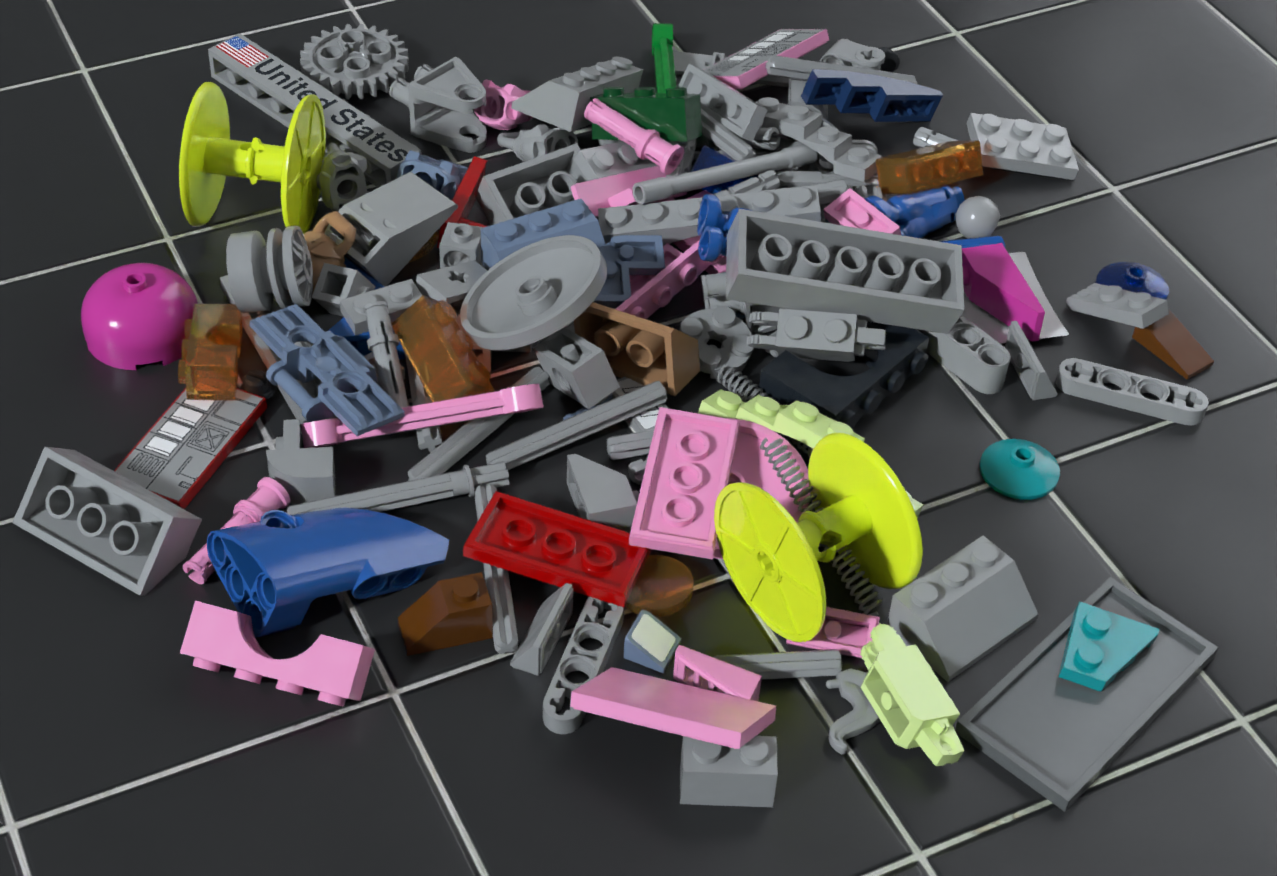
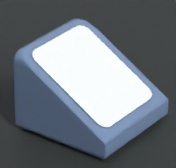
M642 609L625 637L624 658L664 673L677 647L681 644L682 638L650 612Z

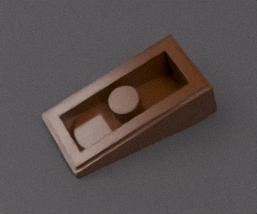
M1169 309L1168 315L1146 328H1134L1132 338L1187 380L1211 367L1214 363V360Z

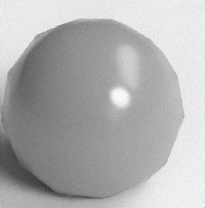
M981 196L970 197L963 201L955 214L958 231L967 239L991 236L1000 219L998 206L989 198Z

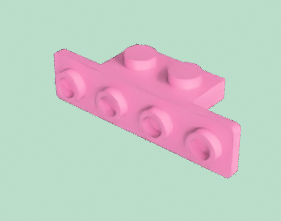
M657 165L576 183L571 186L574 200L582 199L594 216L599 217L598 209L638 204L633 197L634 184L666 177V175L660 171V167ZM687 192L671 195L669 198L650 203L673 201L675 198L686 195Z
M699 240L684 253L668 243L663 246L665 269L657 275H629L631 297L617 307L616 310L647 319L660 307L666 306L672 297L685 286L691 285L698 275L710 265L716 264L722 258V255L712 262L701 260L698 252Z

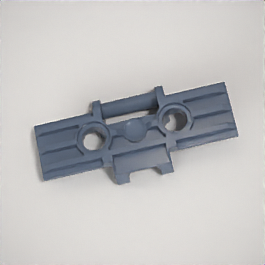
M297 304L250 320L249 326L281 359V361L269 367L266 378L273 385H279L302 409V416L308 422L323 420L335 414L356 436H359L405 416V411L377 384L375 368L344 337L334 335L330 330L325 332ZM305 341L313 344V346L300 347L294 343ZM319 378L322 383L318 385V397L313 398L297 380L306 383Z

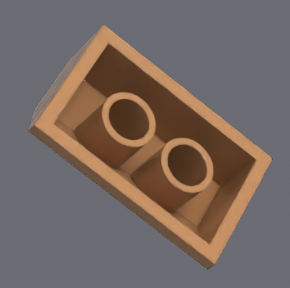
M594 302L574 320L575 334L604 351L613 373L617 377H626L644 386L654 381H660L663 387H665L667 394L676 396L700 371L698 340L677 329Z

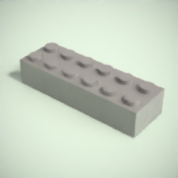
M739 209L727 233L726 299L794 310L857 314L859 320L948 334L965 310L962 246Z

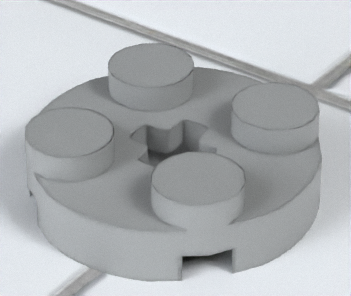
M719 306L716 309L699 310L690 314L681 322L679 331L698 340L700 371L711 374V379H717L720 368L724 366L725 369L720 376L722 380L726 371L732 367H736L737 372L744 370L753 351V347L746 345L747 337L752 334L747 325L736 317L735 312L731 308ZM709 339L717 340L722 343L721 348L718 349L715 345H708L707 342ZM732 370V371L728 374V376L726 377V379H728V378L731 377V375L733 374L734 370Z

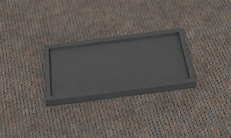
M1109 577L1083 603L1160 629L1157 638L1149 648L1146 647L1141 651L1133 663L1124 671L1117 673L1114 680L1101 692L1060 678L1058 676L1074 614L1073 611L957 721L955 728L959 736L1064 812L1215 658L1219 648L1112 577Z

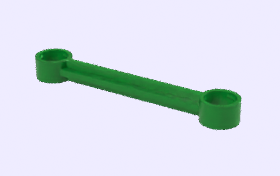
M653 23L652 56H654L657 93H666L667 88L677 87L673 54V24Z

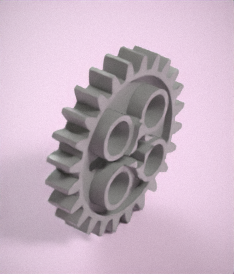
M346 24L344 30L333 26L332 33L322 30L321 37L311 36L312 43H304V50L300 51L301 73L322 85L328 91L331 90L336 96L340 93L345 94L346 99H350L352 94H357L360 99H363L364 93H370L373 97H376V90L387 93L389 92V85L395 80L398 81V78L405 79V72L409 71L408 49L405 48V42L398 41V35L396 34L388 36L387 29L377 32L375 25L368 30L364 29L363 24H360L357 29H352L350 24Z

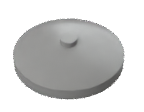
M581 236L551 237L525 246L496 263L472 286L461 306V324L474 344L489 350L515 349L542 340L564 328L591 305L605 283L607 277L606 261L597 245L588 238Z

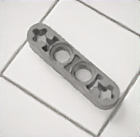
M1077 358L1062 361L1056 377L1057 387L1066 394L1183 425L1192 426L1201 423L1209 405L1206 395L1197 389ZM1112 383L1121 387V390H1111L1103 384ZM1142 393L1154 394L1159 397V400L1147 399L1142 396Z
M588 597L544 697L543 722L550 731L556 734H568L577 730L582 724L586 715L584 711L570 707V710H566L564 715H558L556 712L562 710L565 697L570 699L571 704V691L603 673L623 625L624 607L592 597ZM604 609H608L610 611L606 613L603 625L599 624L598 614H601ZM594 638L603 645L596 650H587L580 646V642L584 639ZM572 671H582L589 676V679L584 683L577 684L568 681L565 676Z

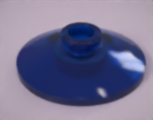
M1117 262L1105 266L1099 271L1095 282L1106 286H1120L1123 290L1135 293H1149L1152 297L1167 300L1169 295L1168 284L1162 275L1148 266L1134 262Z

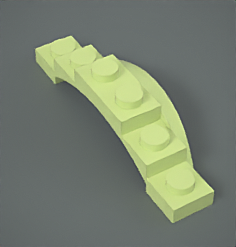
M720 389L702 400L698 411L699 414L754 422L772 431L796 439L812 449L820 439L832 433H845L863 442L865 440L862 436L854 433L847 424L837 422L819 413L818 409L813 405L798 400L790 405H779L772 398L757 395L745 403L737 394ZM906 491L918 518L924 504L913 499Z

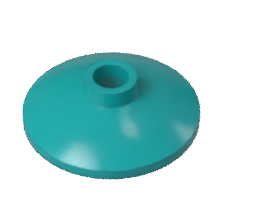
M1006 439L995 442L985 449L980 460V472L985 482L998 493L1014 499L1032 500L1046 496L1055 489L1060 477V468L1055 457L1042 446L1027 440Z

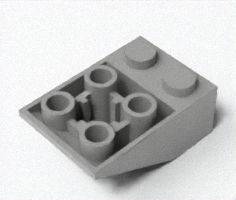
M409 172L345 204L338 211L356 228L355 241L345 256L386 287L458 208V205L418 176ZM330 224L327 226L325 234L332 238L337 245L342 243L345 238Z

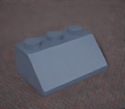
M577 199L481 228V263L486 270H489L513 252L551 237L581 236L593 241L599 249L605 245V241L597 218L582 199Z

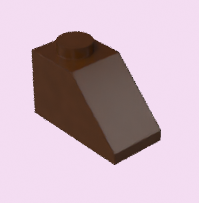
M482 572L438 581L398 617V625L407 656L493 638L492 602Z

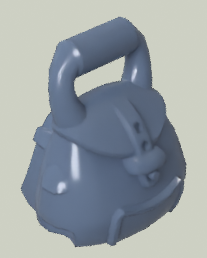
M410 150L405 161L400 164L397 178L412 172L452 200L468 167L443 159L436 160Z

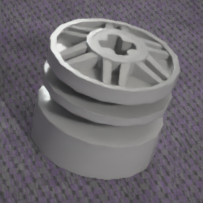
M288 226L283 232L279 228L270 229L267 245L259 231L233 233L229 236L226 248L228 280L234 302L241 313L270 311L274 296L280 308L289 307L293 302L299 307L310 305L313 293V267L304 234L299 226Z

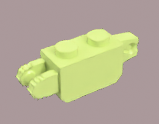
M879 623L870 633L872 642L869 641L860 651V655L865 661L864 664L869 670L862 682V691L895 744L905 749L921 747L935 766L958 762L964 752V748L953 727V724L960 715L953 700L948 696L916 645L906 646L900 635L896 634L897 631L893 629L894 627Z

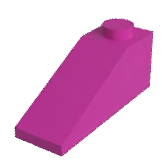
M998 243L962 248L963 287L968 299L1007 326H1010L1011 321H1017L1027 339L1032 342L1039 341L1045 311L1004 245Z

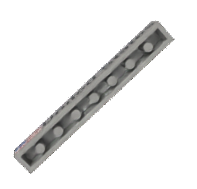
M240 33L208 49L212 78L288 128L293 113L301 99L310 94L316 95L322 104L324 113L326 148L328 144L335 143L343 152H353L366 157L367 169L363 172L365 179L378 188L397 179L400 164L405 161L410 150L419 152L422 155L421 150L415 145L401 138L392 130L387 129L369 115L356 109L344 99L339 98L322 85L311 80L299 70L294 69Z

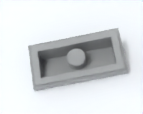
M1011 321L1005 348L1009 351L1010 361L1032 400L1056 397L1058 393L1017 321Z
M565 583L542 603L514 654L510 666L537 676L542 673L573 614V588L571 584Z

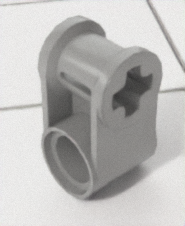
M840 39L823 55L820 62L880 71L881 64L885 61V53L876 47H868L852 42L849 39Z

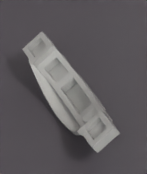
M770 97L761 98L756 102L768 110L761 128L776 127L780 134L789 136L818 152L834 165L833 174L865 182L882 169L881 155L870 153L867 149L861 147L852 148V135L840 132L835 126L824 119L821 113L809 111L807 107L801 105L790 106L779 103L777 99Z

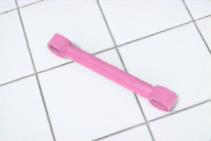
M528 384L500 391L402 407L405 411L404 417L359 436H356L339 418L313 421L300 425L304 448H317L480 418L527 412L544 407L540 384Z

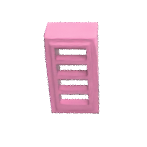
M679 645L677 647L673 678L679 683L759 701L762 678L759 674L685 646Z

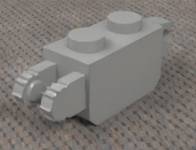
M779 308V313L756 311L749 315V322L755 325L777 326V335H750L747 337L746 345L758 349L777 350L778 355L786 350L798 358L849 362L855 361V356H864L865 349L885 350L886 330L867 328V321L859 320L857 314Z

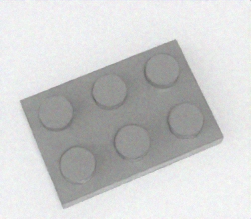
M970 113L966 124L978 166L1069 180L1075 179L1079 168L1066 128L1056 124L1033 123L1024 119L1001 118L993 114Z

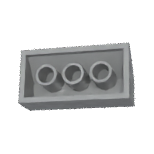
M613 57L611 60L597 62V65L582 67L579 71L565 73L564 76L549 80L513 101L511 109L572 132L592 124L590 120L584 117L585 109L590 103V97L603 94V88L624 87V93H634V89L639 88L643 69L633 66L632 61L627 58Z
M44 447L12 523L132 592L145 596L186 558L202 519L76 450Z

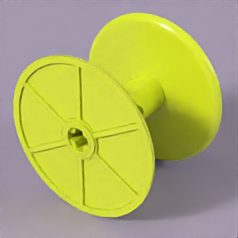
M203 83L191 101L184 124L180 149V197L183 212L189 224L200 227L211 219L221 199L226 176L249 178L252 185L256 184L258 180L280 182L281 207L285 227L296 225L300 227L303 234L308 232L320 199L321 190L317 187L316 179L317 175L321 172L322 160L326 150L325 119L319 98L314 94L303 97L298 103L289 125L285 146L262 144L261 139L257 137L253 138L252 142L230 140L229 113L224 94L215 83Z
M828 434L820 439L813 448L808 465L809 486L813 487L810 494H817V497L812 502L822 501L815 508V511L821 507L825 508L816 513L812 511L803 512L797 523L772 495L760 487L749 483L736 482L727 485L720 491L715 503L714 522L717 541L724 563L735 586L746 603L775 633L794 642H806L814 638L821 630L825 620L827 608L826 592L818 560L830 562L834 559L836 551L846 546L838 551V554L840 555L848 549H851L852 552L842 559L846 561L848 558L855 556L856 560L849 564V566L852 567L857 563L861 564L860 568L855 570V572L865 571L862 578H869L870 583L886 589H900L909 585L915 580L921 568L923 547L920 527L904 487L890 466L875 450L860 439L849 434ZM819 544H824L829 549L819 552L818 547Z

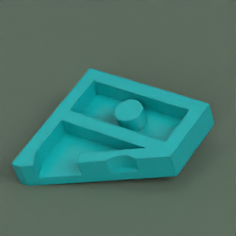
M1079 601L1073 614L1058 677L1101 692L1114 680L1117 673L1124 671L1133 663L1141 651L1146 647L1149 648L1154 643L1160 629Z

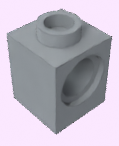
M448 222L439 245L440 269L473 260L483 266L481 263V228L484 227Z

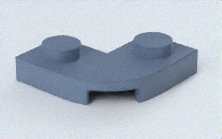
M620 235L612 237L609 243L603 245L599 250L607 264V277L600 293L593 302L609 308H617L631 297L629 275H657L665 269L662 235Z

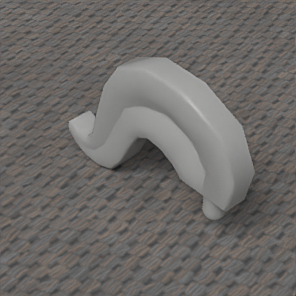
M855 669L838 672L836 679L826 682V687L829 689L839 688L841 697L848 700L853 707L852 711L837 719L830 726L828 738L830 745L841 755L846 754L848 745L844 740L871 730L881 722L861 689L867 672Z

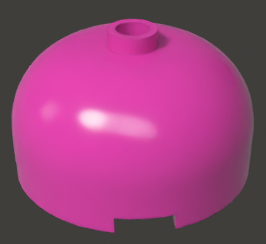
M133 263L114 268L103 274L92 284L82 303L81 323L88 350L96 359L115 368L137 370L136 365L162 361L163 366L187 354L200 337V313L194 291L179 274L161 265Z

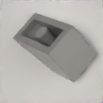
M567 455V486L578 516L630 533L639 492L637 490L632 491L626 475L580 455Z

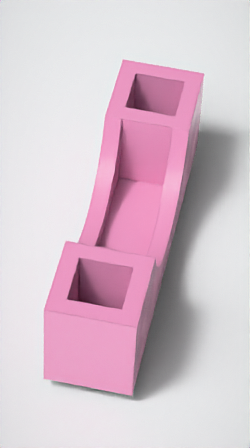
M199 601L194 603L180 650L181 654L195 657L192 666L219 673L222 664L236 668L234 677L258 684L261 683L262 676L278 680L276 689L302 695L304 687L320 691L318 700L342 707L345 705L346 698L361 701L375 652L373 648L321 634L313 645L302 654L288 659H275L268 655L258 644L254 636L251 616Z

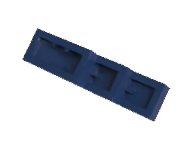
M812 69L801 97L806 105H836L840 113H869L874 122L931 121L943 94L936 89L879 75L842 70Z

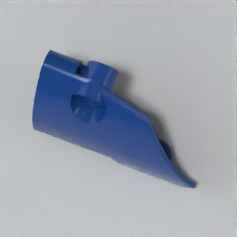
M333 508L289 515L280 510H270L264 513L259 522L211 531L207 537V551L210 561L237 611L251 616L255 638L294 629L296 625L301 624L311 602L318 597L350 590L354 598L365 599L408 588L422 577L427 567L444 563L449 545V539L411 521L385 513L355 508Z

